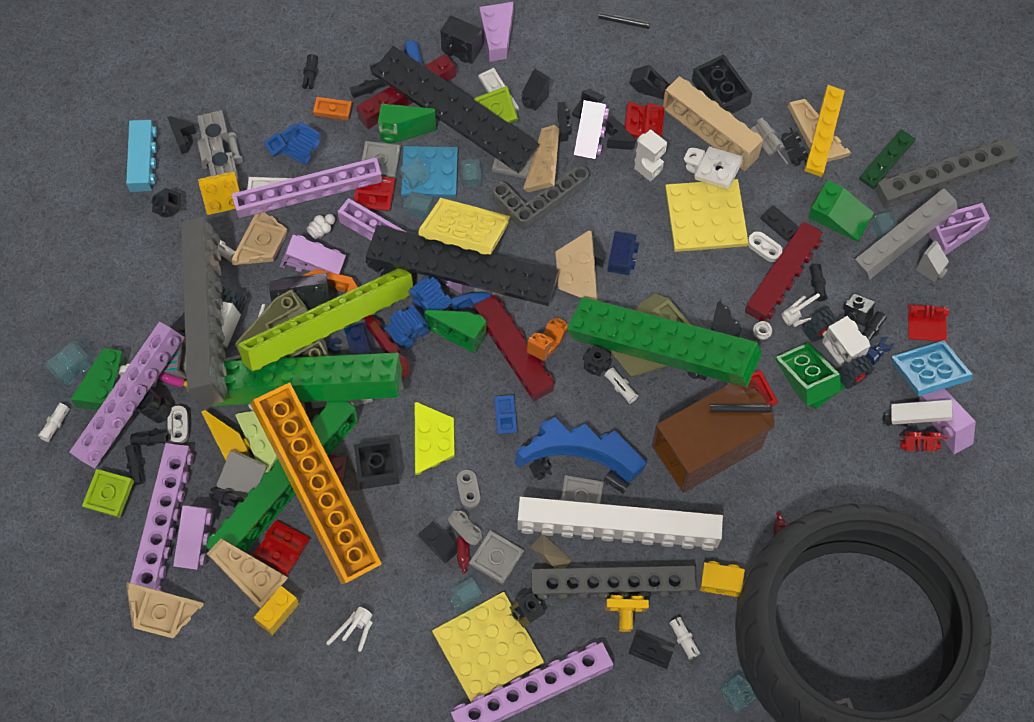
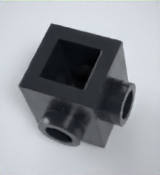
M164 188L153 195L151 200L152 212L165 218L175 214L180 210L181 193Z
M854 294L850 300L847 299L844 303V317L848 316L855 323L865 326L873 317L875 302Z
M593 345L591 350H586L582 358L584 360L583 369L601 377L604 371L607 372L611 365L610 353L601 346Z
M524 593L514 599L515 604L509 607L513 618L523 628L546 614L541 607L540 600L533 593L527 596Z

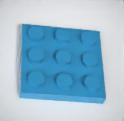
M404 146L401 196L456 197L458 147Z
M944 340L892 356L893 365L918 397L972 380V373Z

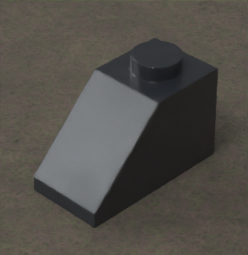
M650 65L634 69L629 84L638 93L663 100L665 90L670 86Z
M534 69L522 91V103L526 108H532L536 111L549 97V77Z

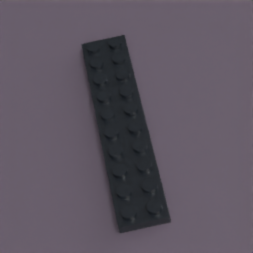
M394 45L372 70V75L419 107L435 109L437 119L518 174L540 146L538 142Z
M380 225L376 226L366 254L367 261L549 306L559 271L496 254H481L472 249H463L457 245L444 244L442 241L429 240L420 235Z

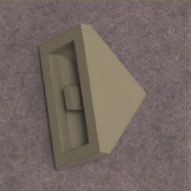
M541 535L529 547L552 569H565L572 561L545 535Z

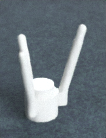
M820 294L814 295L805 302L803 301L806 299V296H803L788 309L784 310L781 315L786 324L797 327L811 320V318L799 320L802 317L799 310L817 299Z
M358 607L357 611L352 613L350 618L334 633L326 644L330 645L352 622L342 640L346 641L355 627L362 629L364 626L365 628L358 647V651L361 652L369 628L373 623L370 621L372 614L365 608Z

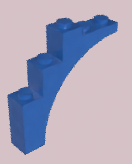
M556 417L550 421H544L539 426L540 431L528 446L524 445L517 450V456L514 461L520 468L531 461L543 457L556 455L577 456L590 459L608 467L628 483L640 475L647 464L615 430L609 435L605 433L599 439L586 424L579 428L575 427L569 432Z

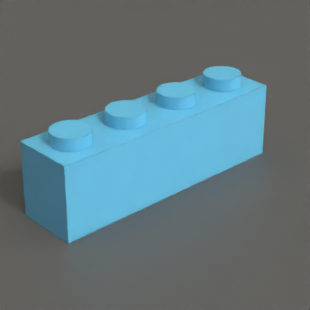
M151 120L129 121L126 184L130 192L152 191V185H155L153 169H156V160L153 158V153L157 152L156 142H154V138H157V128L153 126Z

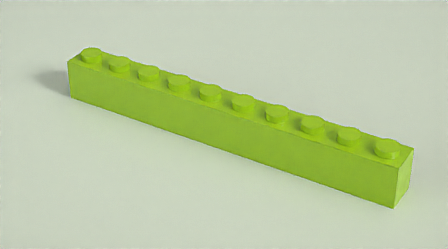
M398 268L239 343L238 347L242 363L252 371L259 370L271 362L278 361L287 354H292L304 346L311 345L316 340L325 338L337 330L344 329L347 325L358 322L368 315L375 314L377 311L389 307L399 300L406 299L407 296H410L408 291L413 287L411 273Z

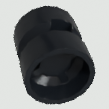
M149 389L135 410L155 423H161L170 415L172 405L168 400Z

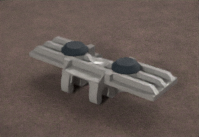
M222 110L197 116L202 136L197 141L202 168L207 169L208 164L211 176L235 171L236 179L239 181L235 165L241 164L243 159L239 155L236 142L237 134L234 132L227 133ZM229 143L231 152L225 153L223 144Z

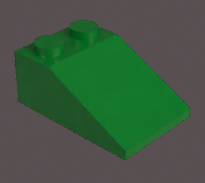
M381 104L378 119L380 141L391 144L436 131L435 109Z
M827 180L813 204L808 218L858 242L874 213L845 188Z
M425 311V320L430 331L473 354H476L487 336L486 321L478 314L474 315L470 312Z
M809 343L775 357L776 362L794 392L806 406L841 391L840 374Z

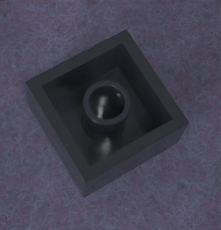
M450 15L440 30L441 50L448 56L453 55L464 63L469 62L473 64L482 50V29Z
M393 439L354 445L360 490L400 484Z

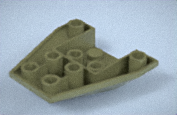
M292 289L275 298L237 340L235 345L238 351L239 343L309 311ZM321 338L314 341L311 345L304 346L294 353L287 354L281 358L329 356L325 340Z
M656 293L641 302L635 310L691 325L668 298ZM608 350L630 378L668 367L667 365Z

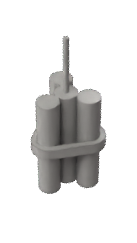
M763 118L758 119L756 126L750 130L758 133L764 139L762 148L769 157L778 152L788 165V162L780 152L785 146L778 138V133Z

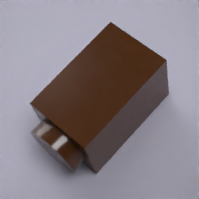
M730 383L656 425L652 447L683 493L762 449L768 432L775 425L772 412L719 413L709 411L710 404L768 405L754 388L750 387L744 390L742 386Z

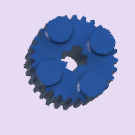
M299 121L298 126L294 127L287 142L288 145L287 147L284 146L282 153L306 165L311 157L312 149L315 150L320 142L321 134Z
M424 277L408 291L409 295L413 298L412 304L418 310L422 308L424 315L426 310L444 311L452 302L448 294L444 296L440 283L434 277L431 279Z
M414 305L409 306V309L405 310V312L399 310L394 313L389 319L391 321L390 324L384 328L398 347L404 346L408 349L415 344V339L419 336L423 337L429 332L427 321Z

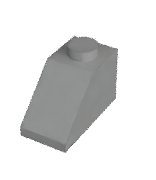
M934 240L926 250L916 269L933 282L945 276L948 271L946 266L949 263L937 241Z

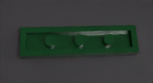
M901 129L862 173L859 180L874 190L878 182L900 160L915 142L916 138Z

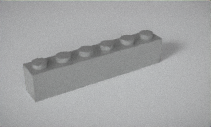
M943 188L855 259L857 267L870 280L958 210L957 201Z

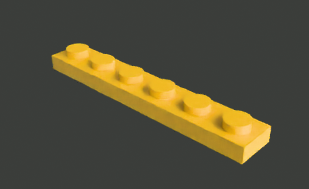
M830 85L826 87L804 169L805 172L822 177L845 90Z

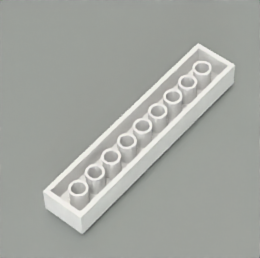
M520 497L518 530H521L524 534H533V531H537L545 536H553V533H559L562 537L566 538L580 535L582 539L591 540L593 537H601L603 541L622 539L621 542L623 543L642 541L641 543L644 545H653L656 542L662 543V546L673 547L674 544L682 545V548L693 549L694 546L702 547V550L707 551L717 548L722 539L723 515Z

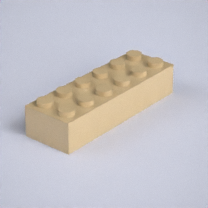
M679 76L665 90L664 110L713 148L743 156V162L740 166L742 170L746 171L759 158L764 139L758 133L750 130L745 123L734 118L730 112L722 109L717 102L706 97L702 91L693 87L689 81Z

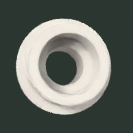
M758 322L753 327V334L760 340L768 339L772 334V327L768 322ZM759 329H764L766 333L759 332Z

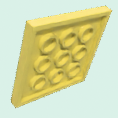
M738 179L733 180L729 190L705 182L667 184L665 186L674 252L748 246Z
M440 198L419 228L418 235L429 240L434 239L442 241L444 244H453L463 249H472L481 254L491 255L506 230L511 216Z
M504 592L432 630L471 703H473L472 700L480 695L486 696L492 693L493 689L504 686L544 664L526 629L513 618L509 608L512 605Z

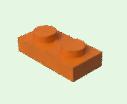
M316 97L313 115L349 121L352 102Z

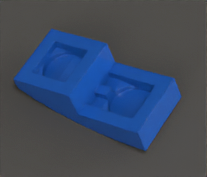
M295 123L283 133L279 134L276 132L264 142V145L273 157L281 154L284 146L287 147L289 136L294 127H297Z
M483 292L461 295L451 299V308L453 311H460L471 305L474 310L475 304L491 295Z
M514 395L494 397L497 433H517Z

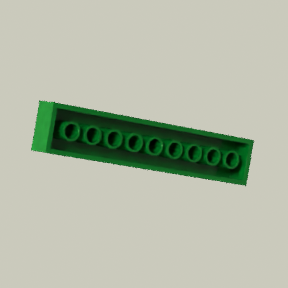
M584 297L581 298L567 328L573 340L597 347L601 346L608 350L743 387H748L762 354L758 343L751 340Z
M399 353L280 358L278 361L271 362L261 369L254 371L246 367L242 360L224 361L227 375L224 377L227 386L226 402L210 406L250 404L254 399L288 383H291L300 402L398 398L402 375Z
M345 400L328 401L325 409L313 418L311 425L327 456L336 449L358 423L356 409ZM278 459L275 461L272 470L262 476L256 488L253 487L248 492L244 502H240L235 507L234 513L230 518H226L221 523L217 533H213L208 538L206 544L208 551L220 539H223L246 553L296 494Z

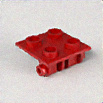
M908 304V339L938 342L944 340L947 342L946 316H949V309H946L944 306Z
M905 431V435H899V437L903 438V441H900V449H904V451H915V447L916 451H919L921 440L922 451L926 449V451L936 452L941 449V443L938 442V439H948V437H943L941 433L924 432V435H922V432Z

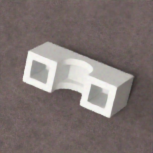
M650 129L637 140L638 146L634 169L651 182L663 170L664 161L660 157L666 152L667 142Z

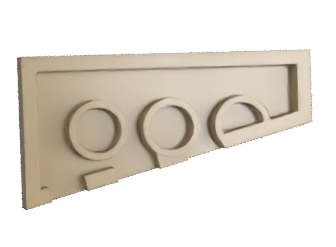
M806 99L789 102L787 107L810 149L819 115ZM834 135L827 162L847 157L851 153L848 148L845 149L840 144L841 140L837 136L834 137Z
M555 125L541 129L538 139L540 146L533 155L523 188L527 192L553 187L555 184L559 128Z
M220 539L207 553L221 570L259 608L288 579V577L223 539Z

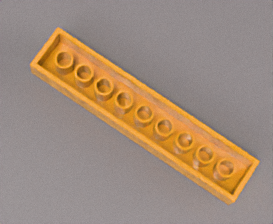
M291 383L254 399L250 404L340 583L345 584L381 565Z

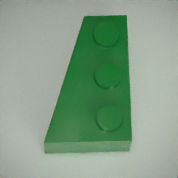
M103 349L71 398L76 408L99 410L121 378L118 373L120 367L126 365L127 360L122 351Z

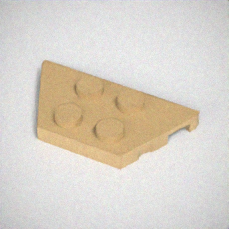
M265 212L255 214L231 259L232 265L273 262L288 234L287 228Z
M587 231L556 251L557 270H559L558 287L560 290L580 298L584 297L598 301L592 231Z
M129 582L126 585L132 627L174 638L179 633L181 627L186 625L191 620L190 617L198 609H201L204 604Z

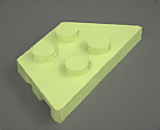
M249 411L236 414L235 416L255 459L268 465L266 472L269 473L278 458L255 412Z

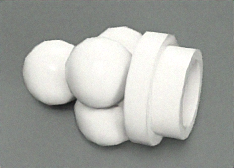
M334 215L316 216L314 221L310 222L307 227L311 237L317 239L329 233L331 225L335 222Z

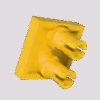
M235 171L198 179L207 215L236 209L232 194L240 192Z
M611 595L605 601V611H617L619 613V631L631 632L633 630L634 612H646L649 608V600H644L643 596H631L630 599H623V596Z

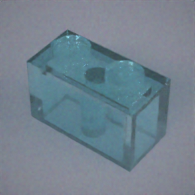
M74 340L47 361L44 366L63 387L65 384L72 383L75 376L80 372L87 371L93 362L89 355Z

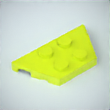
M416 402L415 475H419L423 471L455 457L454 418Z

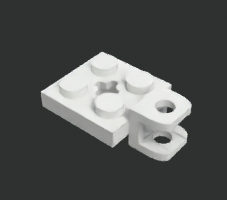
M709 147L706 153L701 149L689 148L684 161L687 163L686 169L695 174V180L729 190L743 162V156ZM721 165L723 169L720 168L717 171L716 166Z

